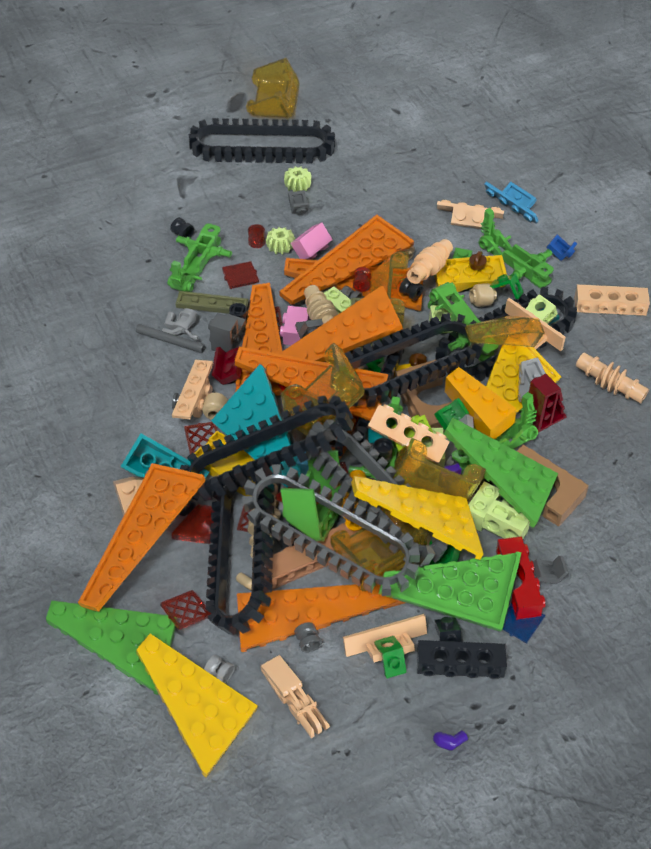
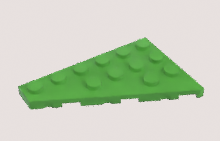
M452 417L444 435L449 441L454 443L458 450L462 449L469 457L468 461L484 475L488 482L492 481L499 488V494L514 507L518 514L522 513L530 521L529 525L534 528L558 473Z
M521 553L499 554L493 557H482L480 560L473 558L466 561H453L447 564L440 563L420 567L415 580L408 575L404 576L409 581V588L401 592L397 583L390 585L391 596L387 597L501 632ZM400 571L385 572L383 577L394 576ZM382 585L378 592L380 595H382Z
M51 600L46 617L49 625L58 628L64 635H69L78 644L90 652L96 653L99 658L107 660L116 669L128 677L134 678L140 685H145L154 694L159 695L150 675L145 670L143 662L140 661L137 655V648L149 634H152L171 647L177 624V616L102 607L98 612L81 607L79 604Z

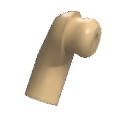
M242 572L236 576V581L251 590L252 579Z

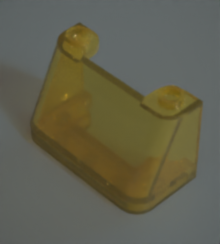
M283 58L255 68L252 81L254 85H257L258 89L255 102L253 100L247 102V112L253 116L280 118L294 116L299 80L288 59Z
M397 251L372 272L370 293L384 286L403 328L405 305L402 300L391 298V288L397 289L399 282L407 277L409 252Z
M335 343L329 346L324 353L325 360L330 365L310 385L304 388L298 384H293L281 393L283 410H289L291 416L295 415L292 408L298 405L301 406L303 411L307 410L304 405L307 401L311 400L314 406L319 405L318 397L326 396L328 401L331 400L333 395L338 396L350 408L364 395L365 390L362 381L344 351ZM322 416L303 426L296 427V429L308 435L315 423L319 421L324 425L326 420L335 421L336 416Z
M411 437L399 451L394 465L396 473L392 479L394 480L395 477L400 475L405 480L402 485L408 483L412 488L467 498L468 502L482 481L486 469L471 464L460 475L425 460L427 455L426 445Z
M384 507L381 508L391 521L401 528L404 534L408 532L413 537V542L427 545L428 530L422 527L417 529L411 524L390 515L391 511ZM364 528L349 536L346 530L336 531L330 536L331 546L336 553L377 576L383 577L384 573L388 571H401L406 563L403 560L405 556L400 549L394 554L389 548L391 543L385 544L379 536ZM365 577L360 586L356 585L361 591H367L364 589V581L367 579Z

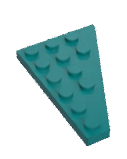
M261 364L258 365L211 420L227 436L231 434L235 440L238 439L235 432L243 429L245 434L248 435L249 432L246 427L253 424L257 430H260L258 425L260 421L266 420L269 426L272 425L269 418L277 415L280 421L283 420L278 409L275 394L272 392V386L268 380L266 369ZM285 432L246 450L244 449V451L256 460L259 457L266 456L271 452L291 445V440L288 432ZM295 456L293 458L296 462V465L291 467L298 471V476L300 478L302 472L300 466H298L297 457ZM283 461L282 464L285 469L282 470V475L287 476L290 467Z

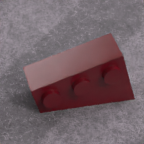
M547 374L535 377L530 382L529 393L533 394V405L535 410H537V413H534L536 421L532 425L540 432L567 418L564 413L565 406L562 404L561 388Z

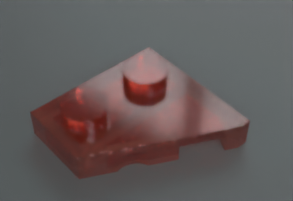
M198 504L172 532V539L211 544L210 534H213V532L210 531L211 523H214L211 520V513L214 512L212 506Z

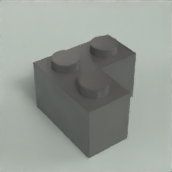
M217 313L214 319L210 320L208 326L211 350L215 351L217 347H221L225 352H228L231 349L237 348L245 335L246 319L227 313L225 315Z

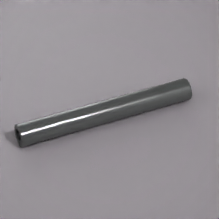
M138 324L136 327L137 333L199 353H203L205 350L204 344L142 324Z

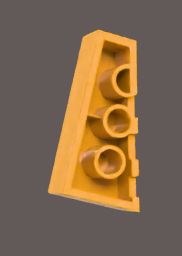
M458 367L446 376L445 393L452 401L457 398L462 401L469 412L468 415L473 417V424L476 430L495 440L515 423L517 409L463 369Z

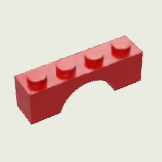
M522 536L498 539L497 555L521 553L516 575L520 578L522 585L513 590L511 599L516 620L540 617L543 608H545V598L539 592L540 583L539 579L534 576V564L528 557V545L524 544Z

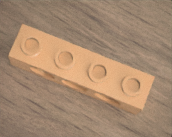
M577 284L574 296L577 312L646 316L650 305L648 288Z
M386 404L377 407L367 428L414 451L435 464L439 463L449 444L445 435L439 432L434 434L428 431V426L420 422L418 425L411 422V417L403 413L401 415L394 413V409ZM394 419L397 422L396 428H388L386 420ZM405 428L413 429L414 436L412 438H407L404 435ZM423 437L431 439L432 444L430 447L422 445L421 440Z

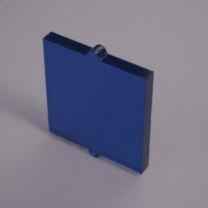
M511 603L507 609L502 630L509 633L511 637L514 636L527 644L545 618V615L542 613L538 617L516 620Z

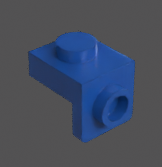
M557 234L546 248L550 249L562 261L566 256L568 258L572 256L577 243L574 241L569 245Z

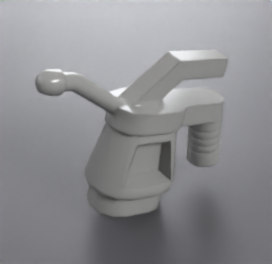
M185 308L179 313L176 322H173L175 314L169 312L164 326L169 329L163 328L162 331L173 335L187 333L190 338L197 340L198 336L192 335L188 331L189 327L196 322L197 312Z

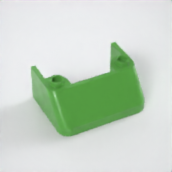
M338 450L327 451L340 465ZM316 459L307 460L309 470L306 476L309 477L310 484L312 480L319 482L321 491L324 486L332 490L333 498L335 492L338 493L341 484L334 489L329 484L332 477L325 480L321 475L324 468L317 471L313 467ZM309 487L308 489L282 488L283 517L286 518V521L315 541L323 542L339 514L316 502L314 489H309Z

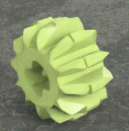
M296 166L289 168L284 175V184L288 190H293V192L307 191V188L311 185V172H308L307 168L303 169L302 166L299 168Z
M280 227L278 229L272 228L267 234L266 244L269 251H274L275 254L289 253V250L293 249L290 243L295 240L292 231L287 230L286 227L283 229Z

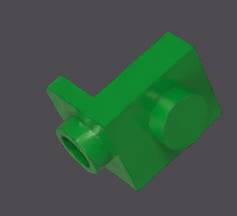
M457 398L451 404L438 410L434 416L443 429L446 430L452 417L460 420L469 412L462 401Z

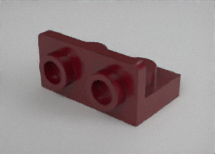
M217 347L215 350L211 374L222 385L241 377L242 368L235 366V358L239 347L225 352L221 347Z

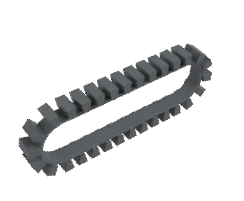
M326 420L324 425L318 421L310 429L307 437L326 430L334 420ZM342 430L346 436L342 444L351 451L377 480L397 485L404 483L405 480L400 474L394 480L392 479L396 473L392 466L384 470L388 462L383 457L376 462L380 454L375 448L368 453L372 445L367 440L360 444L363 436L359 432L351 436L347 431ZM321 446L317 447L320 453L318 456L312 458L309 451L306 452L308 461L316 459L313 467L317 471L324 468L321 475L325 480L332 477L329 484L334 489L341 484L338 494L344 498L350 493L347 499L353 501L354 505L358 502V505L366 509L367 513L364 520L367 519L369 511L377 515V524L375 526L378 527L382 517L389 521L387 533L390 532L394 524L391 519L378 506L376 508L354 496L351 484L352 478L328 452L324 453ZM428 530L426 531L432 539L431 545H420L413 542V546L408 548V550L416 547L419 548L420 566L429 565L431 560L436 563L448 548V544L432 537L433 533ZM401 531L400 537L398 538V539H400V540H401V539L404 537V535H405L402 531ZM380 538L385 544L388 543L386 540ZM393 544L389 546L390 550L394 554L399 550V548Z
M272 465L274 475L267 477L261 468L255 472L256 480L259 482L257 485L247 480L244 489L246 495L250 496H242L245 512L252 510L248 512V516L254 526L263 519L260 522L262 531L269 534L271 530L272 536L278 540L283 536V542L290 547L294 542L295 550L303 554L305 549L306 556L313 560L317 554V561L323 566H326L329 557L332 558L328 562L329 569L335 573L338 572L341 563L343 566L340 568V574L346 579H349L352 570L355 571L352 574V582L360 586L363 578H367L364 581V589L372 593L376 583L382 585V596H391L390 585L397 583L400 591L403 592L409 588V581L404 576L408 575L414 580L416 579L419 565L409 562H420L419 548L416 547L408 550V548L413 546V537L408 532L401 540L398 539L401 535L400 527L393 524L390 532L387 533L389 521L382 517L378 527H376V514L369 511L367 519L364 520L366 509L360 505L357 506L353 514L352 512L355 510L354 502L346 499L342 508V495L335 492L332 498L331 489L324 486L321 491L319 482L312 480L310 484L309 477L302 473L299 478L298 471L290 467L287 476L282 475L281 465ZM274 483L286 484L291 488L308 489V487L309 489H314L316 502L398 547L406 559L403 569L391 577H380L264 512L257 504L260 492L266 486Z

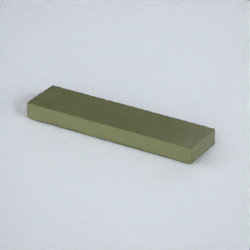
M179 291L176 308L229 314L230 306L235 303H242L248 309L249 299Z

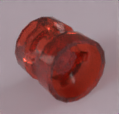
M259 224L251 225L248 228V244L252 248H261L265 245V228Z
M359 267L355 269L353 288L355 290L365 292L370 289L371 271L368 268Z

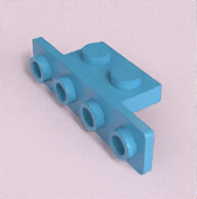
M487 181L484 183L488 195L497 197L500 203L509 205L515 213H521L527 221L535 223L539 221L537 215L529 210L537 201L536 197L512 182L503 191H500Z

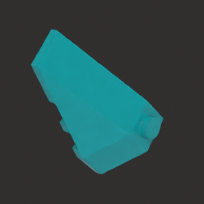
M140 433L120 467L137 477L144 478L152 463L180 469L181 465L190 466L191 463L188 459ZM204 469L199 474L204 475L206 478L209 471Z

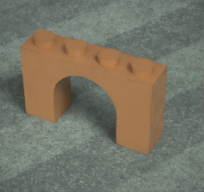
M436 360L395 371V378ZM437 376L436 380L430 383L427 380L426 384L421 387L417 384L416 389L411 391L407 389V393L400 395L402 403L408 407L410 417L425 415L431 428H443L434 414L452 402L437 406L429 405L422 402L417 395L421 391L442 385L443 377L438 378Z
M522 445L517 452L558 473L553 484L556 493L545 504L542 516L559 527L586 497L589 485L569 474L565 469H561L553 464L549 459L542 457L533 449Z

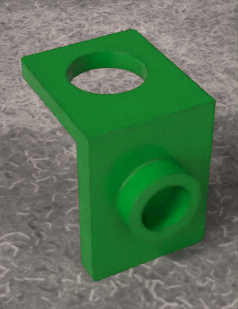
M516 273L508 276L503 274L497 277L490 285L494 289L510 284L516 299H519L524 293Z
M390 636L374 641L375 646L382 655L385 677L391 678L406 673L403 647L396 637ZM385 643H393L390 647L382 646Z

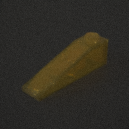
M519 316L501 317L466 325L465 327L470 342L535 347L545 333L539 319Z

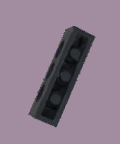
M418 640L417 674L425 676L445 675L447 677L467 676L469 678L489 677L491 679L504 678L507 668L506 644Z

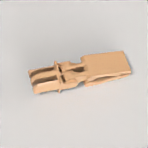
M280 655L261 665V672L281 702L288 704V708L297 720V724L303 726L310 738L315 736L314 732L320 734L322 728L327 730L330 727L317 709L316 701L314 702L308 694L304 693L301 688L303 687L301 681Z

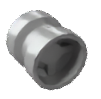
M215 654L208 660L204 670L223 683H226L232 676L235 667L229 662H223L222 658Z

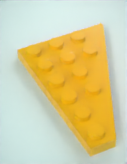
M512 325L506 333L486 387L517 409V414L523 408L522 401L519 402L518 400L519 365L521 362L538 357L545 373L555 383L561 379V376Z
M353 477L351 484L355 497L368 502L376 508L378 505L391 511L390 515L411 524L417 529L422 527L432 532V537L452 545L460 551L465 549L475 554V559L480 560L484 553L467 498L392 484L385 481Z
M149 634L137 648V655L140 661L143 662L147 674L150 675L155 684V688L163 703H165L170 716L175 721L179 733L190 749L192 757L200 767L202 775L207 777L255 713L258 705L152 634Z

